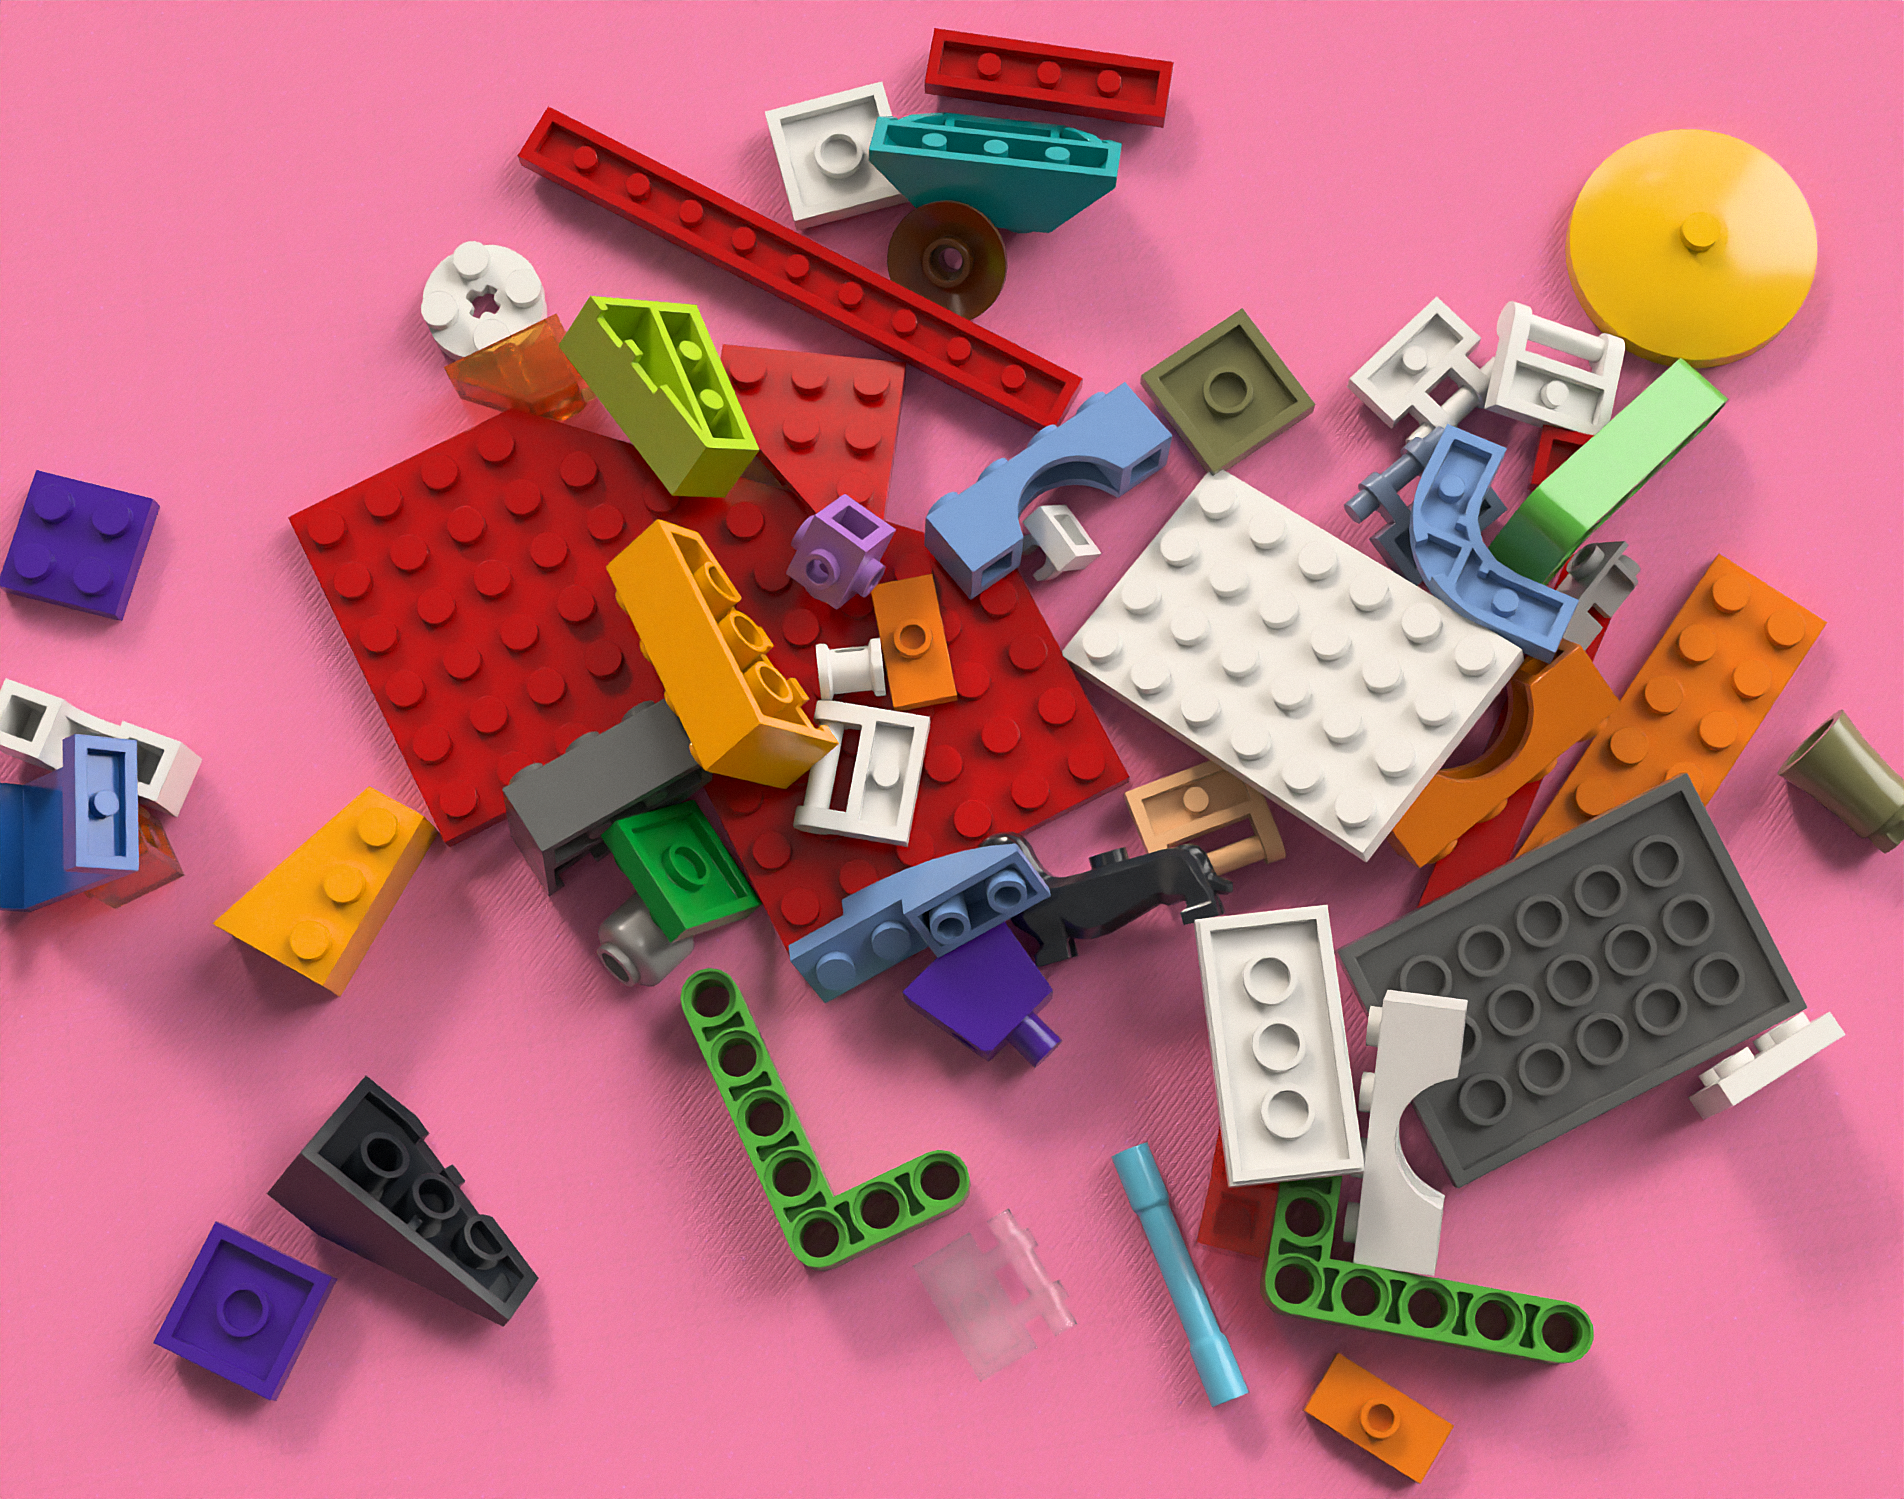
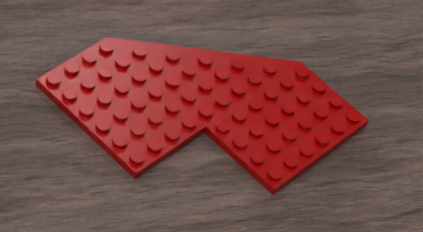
M510 408L288 517L444 842L449 847L507 819L502 789L509 785L511 778L521 769L534 763H542L544 766L564 755L568 746L582 735L589 732L601 734L621 723L623 716L636 705L649 700L657 703L665 698L664 693L666 690L655 667L643 655L640 649L641 638L630 616L618 604L615 596L617 589L606 569V566L657 519L699 533L742 598L734 605L736 611L745 614L758 627H762L774 645L766 653L774 668L782 674L786 681L789 678H796L808 696L809 700L801 708L815 729L819 727L813 721L817 701L822 700L816 645L826 644L829 650L868 646L870 639L880 638L871 592L864 598L856 594L836 610L827 602L812 597L803 585L786 574L797 551L791 546V542L800 526L809 518V515L805 512V505L794 493L740 477L725 498L672 496L633 444L515 408ZM885 521L896 531L879 561L886 568L878 584L933 574L957 693V701L900 711L930 717L929 734L908 847L834 834H814L794 828L797 806L804 805L810 769L786 789L713 773V780L704 786L788 955H790V944L843 915L842 899L902 870L932 859L976 849L985 838L992 834L1015 832L1024 836L1129 782L1130 776L1069 663L1062 656L1063 652L1017 568L970 600L924 546L925 532ZM882 645L881 652L886 695L876 696L873 690L834 694L832 701L894 711ZM844 730L829 806L830 810L842 812L847 810L861 730Z

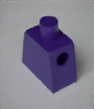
M1005 922L945 955L936 958L902 991L905 1002L912 1009L988 1062L1010 1043L1036 1068L1062 1042V1039L1037 1016L1053 998V990Z

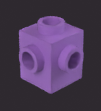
M844 494L817 514L807 518L800 526L791 542V546L797 551L786 574L803 585L812 597L827 602L837 610L856 594L863 598L866 597L878 584L886 568L879 561L896 529Z

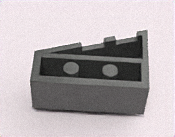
M665 698L657 703L649 700L636 705L623 716L621 723L601 734L589 732L582 735L568 746L564 755L544 766L542 763H534L521 769L511 778L509 785L502 789L510 836L549 897L565 886L559 875L583 857L591 853L593 858L599 862L611 853L601 834L615 821L679 804L713 780V773L705 771L693 758L689 748L691 741L680 718L669 708Z

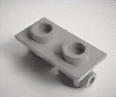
M1625 541L1591 543L1584 546L1569 561L1566 568L1569 574L1556 589L1579 600L1563 639L1581 645L1584 651L1603 628L1587 612L1591 606L1604 618H1611L1638 585L1636 576L1641 569L1634 560L1622 555L1629 546Z

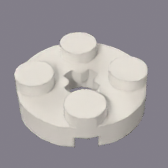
M469 241L459 245L454 253L441 261L431 273L424 288L421 313L438 347L446 355L461 364L481 368L491 367L489 362H500L508 357L510 361H513L526 354L536 344L544 330L547 320V304L545 302L544 288L533 266L522 255L506 247L483 245L480 242ZM487 293L494 294V301L500 307L496 314L484 312L480 318L473 317L475 308L472 301L476 297L484 296Z

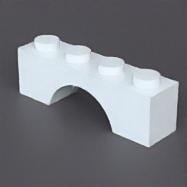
M1387 990L1383 999V1007L1370 1006L1366 1046L1378 1047L1375 1073L1363 1071L1359 1094L1358 1111L1370 1113L1368 1138L1360 1137L1365 1171L1363 1173L1351 1174V1177L1363 1178L1360 1203L1348 1202L1343 1242L1355 1243L1353 1263L1430 1276L1435 1274L1445 1195L1424 1183L1407 1163L1400 1144L1399 1122L1407 1105L1421 1091L1436 1083L1458 1077L1468 1000Z

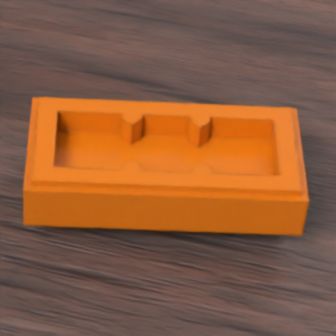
M933 574L877 584L871 591L894 711L900 712L957 701Z
M1340 1353L1335 1354L1302 1410L1417 1484H1421L1454 1427L1453 1424Z

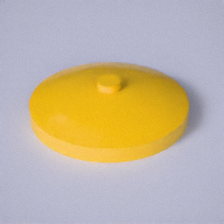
M1696 129L1670 130L1651 134L1625 145L1609 156L1593 172L1579 194L1569 219L1565 242L1566 266L1573 291L1585 313L1602 333L1622 338L1626 351L1648 361L1670 367L1682 358L1693 368H1709L1733 363L1754 354L1773 341L1788 326L1802 306L1814 279L1817 264V237L1813 217L1800 189L1786 171L1767 154L1740 139L1717 132Z

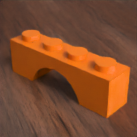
M1562 638L1551 664L1532 656L1524 659V662L1506 683L1508 690V712L1503 729L1494 744L1483 755L1466 765L1456 768L1439 769L1386 837V840L1399 856L1418 868H1421L1426 863H1435L1443 859L1456 847L1458 837L1476 823H1483L1497 816L1506 807L1507 798L1525 783L1535 782L1548 775L1557 765V758L1576 742L1587 741L1604 729L1608 722L1607 717L1620 708L1622 704L1581 645Z

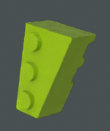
M589 296L559 343V348L672 496L725 498L759 452V447L697 305Z

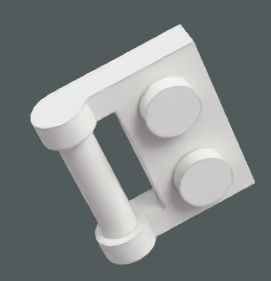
M1514 301L1508 302L1502 309L1497 322L1499 342L1484 409L1540 428L1545 424L1590 435L1598 433L1611 419L1625 351L1624 340L1607 333H1602L1596 337L1532 315V309L1529 306ZM1527 340L1588 360L1592 372L1526 351Z
M830 700L817 701L813 721L819 727L827 725L839 745L811 767L804 805L797 806L793 827L814 834H834L908 847L929 734L930 717ZM847 729L861 730L847 810L846 812L830 810L829 806L843 733Z

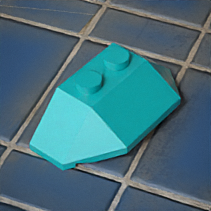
M947 112L911 114L901 119L893 116L877 117L869 147L868 161L915 208L934 201H957L970 205L982 212L997 228H1006L1011 232L1020 234L1031 232L1050 233L1116 188L1122 143L1113 140H1100L1093 134L1057 124Z

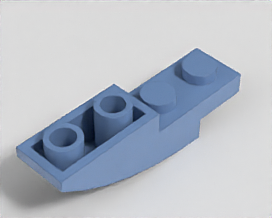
M1017 844L993 845L957 852L902 870L842 899L843 915L790 944V961L822 1001L827 1003L928 946L937 958L945 955L1050 897V890Z

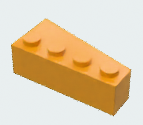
M657 519L606 566L617 589L615 593L616 600L624 612L630 616L641 638L640 649L645 658L655 667L666 690L664 693L665 701L669 708L680 718L691 741L689 745L690 752L695 761L705 771L786 789L839 745L827 725H821L815 729L802 710L801 706L809 698L796 678H789L786 681L766 656V653L774 645L762 627H758L748 616L736 611L734 605L742 598L698 532Z

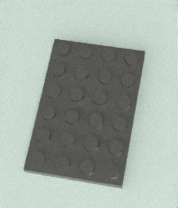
M1681 773L1334 951L1367 1018L1369 1017L1370 1006L1383 1007V999L1387 990L1468 1000L1458 1077L1426 1088L1410 1102L1452 1185L1456 1188H1460L1808 1008L1687 773Z

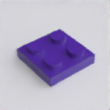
M36 470L0 574V588L6 593L123 621L160 505L152 498Z
M215 1221L153 1343L268 1400L277 1401L337 1278L224 1223Z

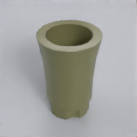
M1841 709L1825 720L1798 746L1783 763L1777 774L1812 796L1840 818L1861 839L1867 837L1885 854L1893 850L1904 840V779L1865 740L1844 710Z

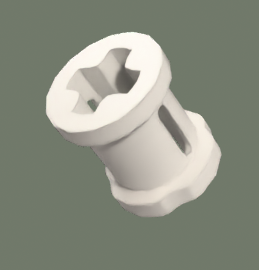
M880 638L870 639L868 646L829 650L826 644L816 645L822 700L832 701L834 694L873 690L876 696L886 695Z

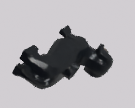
M1000 832L992 834L978 845V848L993 845L1017 844L1049 887L1050 897L1010 918L1016 927L1036 938L1040 944L1039 950L1034 955L1037 967L1079 956L1075 938L1094 939L1111 934L1160 904L1170 906L1185 901L1187 906L1180 913L1184 925L1194 923L1196 919L1212 918L1226 914L1219 894L1227 895L1233 892V882L1217 876L1207 853L1198 845L1190 843L1158 850L1131 859L1128 857L1126 847L1089 857L1090 871L1067 877H1058L1048 872L1038 860L1031 844L1023 835L1018 833Z

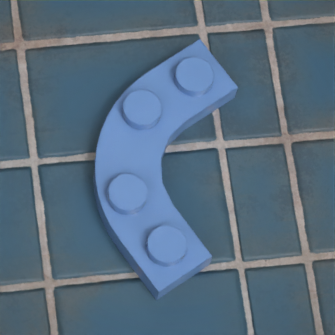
M1447 424L1421 476L1410 513V544L1417 569L1433 596L1443 601L1448 607L1461 616L1488 628L1522 649L1523 653L1551 664L1579 600L1523 577L1495 559L1482 541L1478 515L1481 504L1499 470L1507 448Z

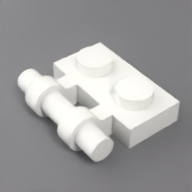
M1435 297L1349 378L1347 388L1391 429L1404 416L1410 413L1419 422L1420 426L1405 440L1406 444H1408L1415 437L1423 439L1438 426L1444 429L1447 424L1457 427V424L1475 407L1484 408L1495 357L1493 356L1481 369L1472 363L1467 357L1478 347L1481 337L1438 297ZM1449 376L1458 385L1459 389L1442 406H1439L1428 394Z

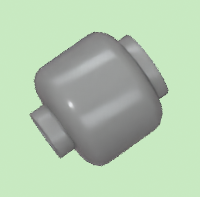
M635 892L600 925L598 930L601 946L597 949V954L601 962L615 978L630 987L636 983L648 987L659 984L694 949L693 936L673 943L669 942L663 931L653 922L649 909L638 892Z

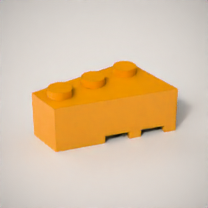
M369 786L212 924L341 997L439 831L423 815Z

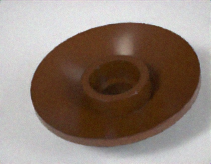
M940 200L914 209L896 227L890 239L887 253V266L891 281L968 320L978 317L993 305L1006 281L1008 269L1007 253L999 231L982 212L962 202ZM947 248L956 249L961 254L962 265L959 269L951 268L945 262L944 253Z

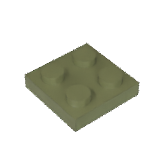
M1243 308L1142 374L1140 380L1142 387L1206 473L1210 472L1212 476L1222 469L1227 471L1312 414L1315 408L1313 400Z

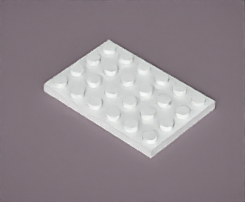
M1223 469L1214 476L1210 472L1204 476L1062 651V656L1066 658L1073 670L1365 862L1374 854L1524 662L1523 651L1518 646L1488 628L1461 616L1443 601Z

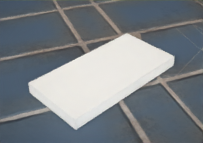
M1320 905L1196 919L1194 921V930L1228 1188L1363 1173L1365 1168L1328 906Z

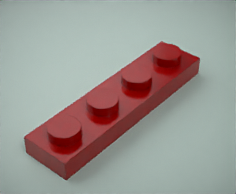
M934 28L924 86L925 94L1164 128L1174 62Z

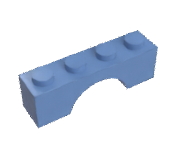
M1125 382L1108 394L1104 392L1095 393L1079 407L1074 417L1057 428L1056 425H1049L1043 428L1030 440L1027 449L1009 461L1006 458H1001L991 463L980 474L977 482L959 495L957 492H950L937 500L928 511L925 519L924 546L971 600L1020 566L1024 537L1020 528L1019 518L1025 508L1036 497L1060 486L1085 485L1103 490L1119 498L1166 466L1172 434Z

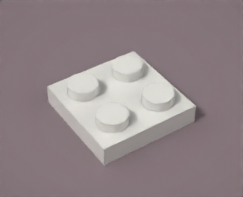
M882 82L765 111L767 125L797 231L909 202L868 161L869 147L877 117L892 116Z
M1801 1012L1754 1040L1753 1043L1759 1051L1755 1056L1746 1047L1700 1074L1698 1077L1705 1087L1690 1096L1689 1100L1704 1120L1738 1104L1846 1034L1831 1012L1811 1022L1804 1012Z

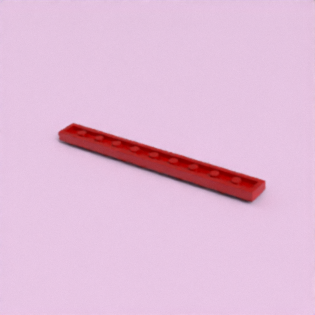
M549 106L517 155L521 166L1038 431L1049 425H1056L1058 428L1082 388L1083 378Z

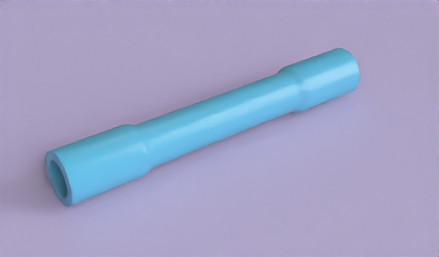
M1148 1142L1115 1154L1111 1158L1132 1210L1138 1215L1189 1340L1190 1354L1211 1406H1217L1249 1393L1228 1339L1218 1326L1169 1204L1168 1191Z

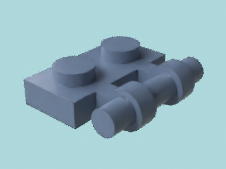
M1441 426L1436 427L1423 439L1420 437L1412 439L1400 449L1402 457L1381 474L1377 472L1371 473L1358 484L1360 492L1344 504L1346 513L1358 524L1374 511L1381 514L1387 524L1371 536L1369 540L1394 573L1416 586L1423 579L1417 569L1410 544L1409 524L1413 502L1406 506L1397 492L1417 475L1422 476L1445 430ZM1491 486L1481 504L1478 515L1480 532L1508 510Z

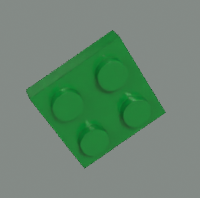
M695 800L617 820L601 834L602 839L614 855L618 868L628 877L649 909L653 922L663 931L670 943L747 918L762 905L759 897Z

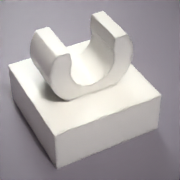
M1067 505L1040 506L1022 521L1031 533L1023 538L1022 555L1031 554L1038 546L1046 554L1044 566L1033 575L1037 581L1054 579L1062 571L1085 569L1102 554Z

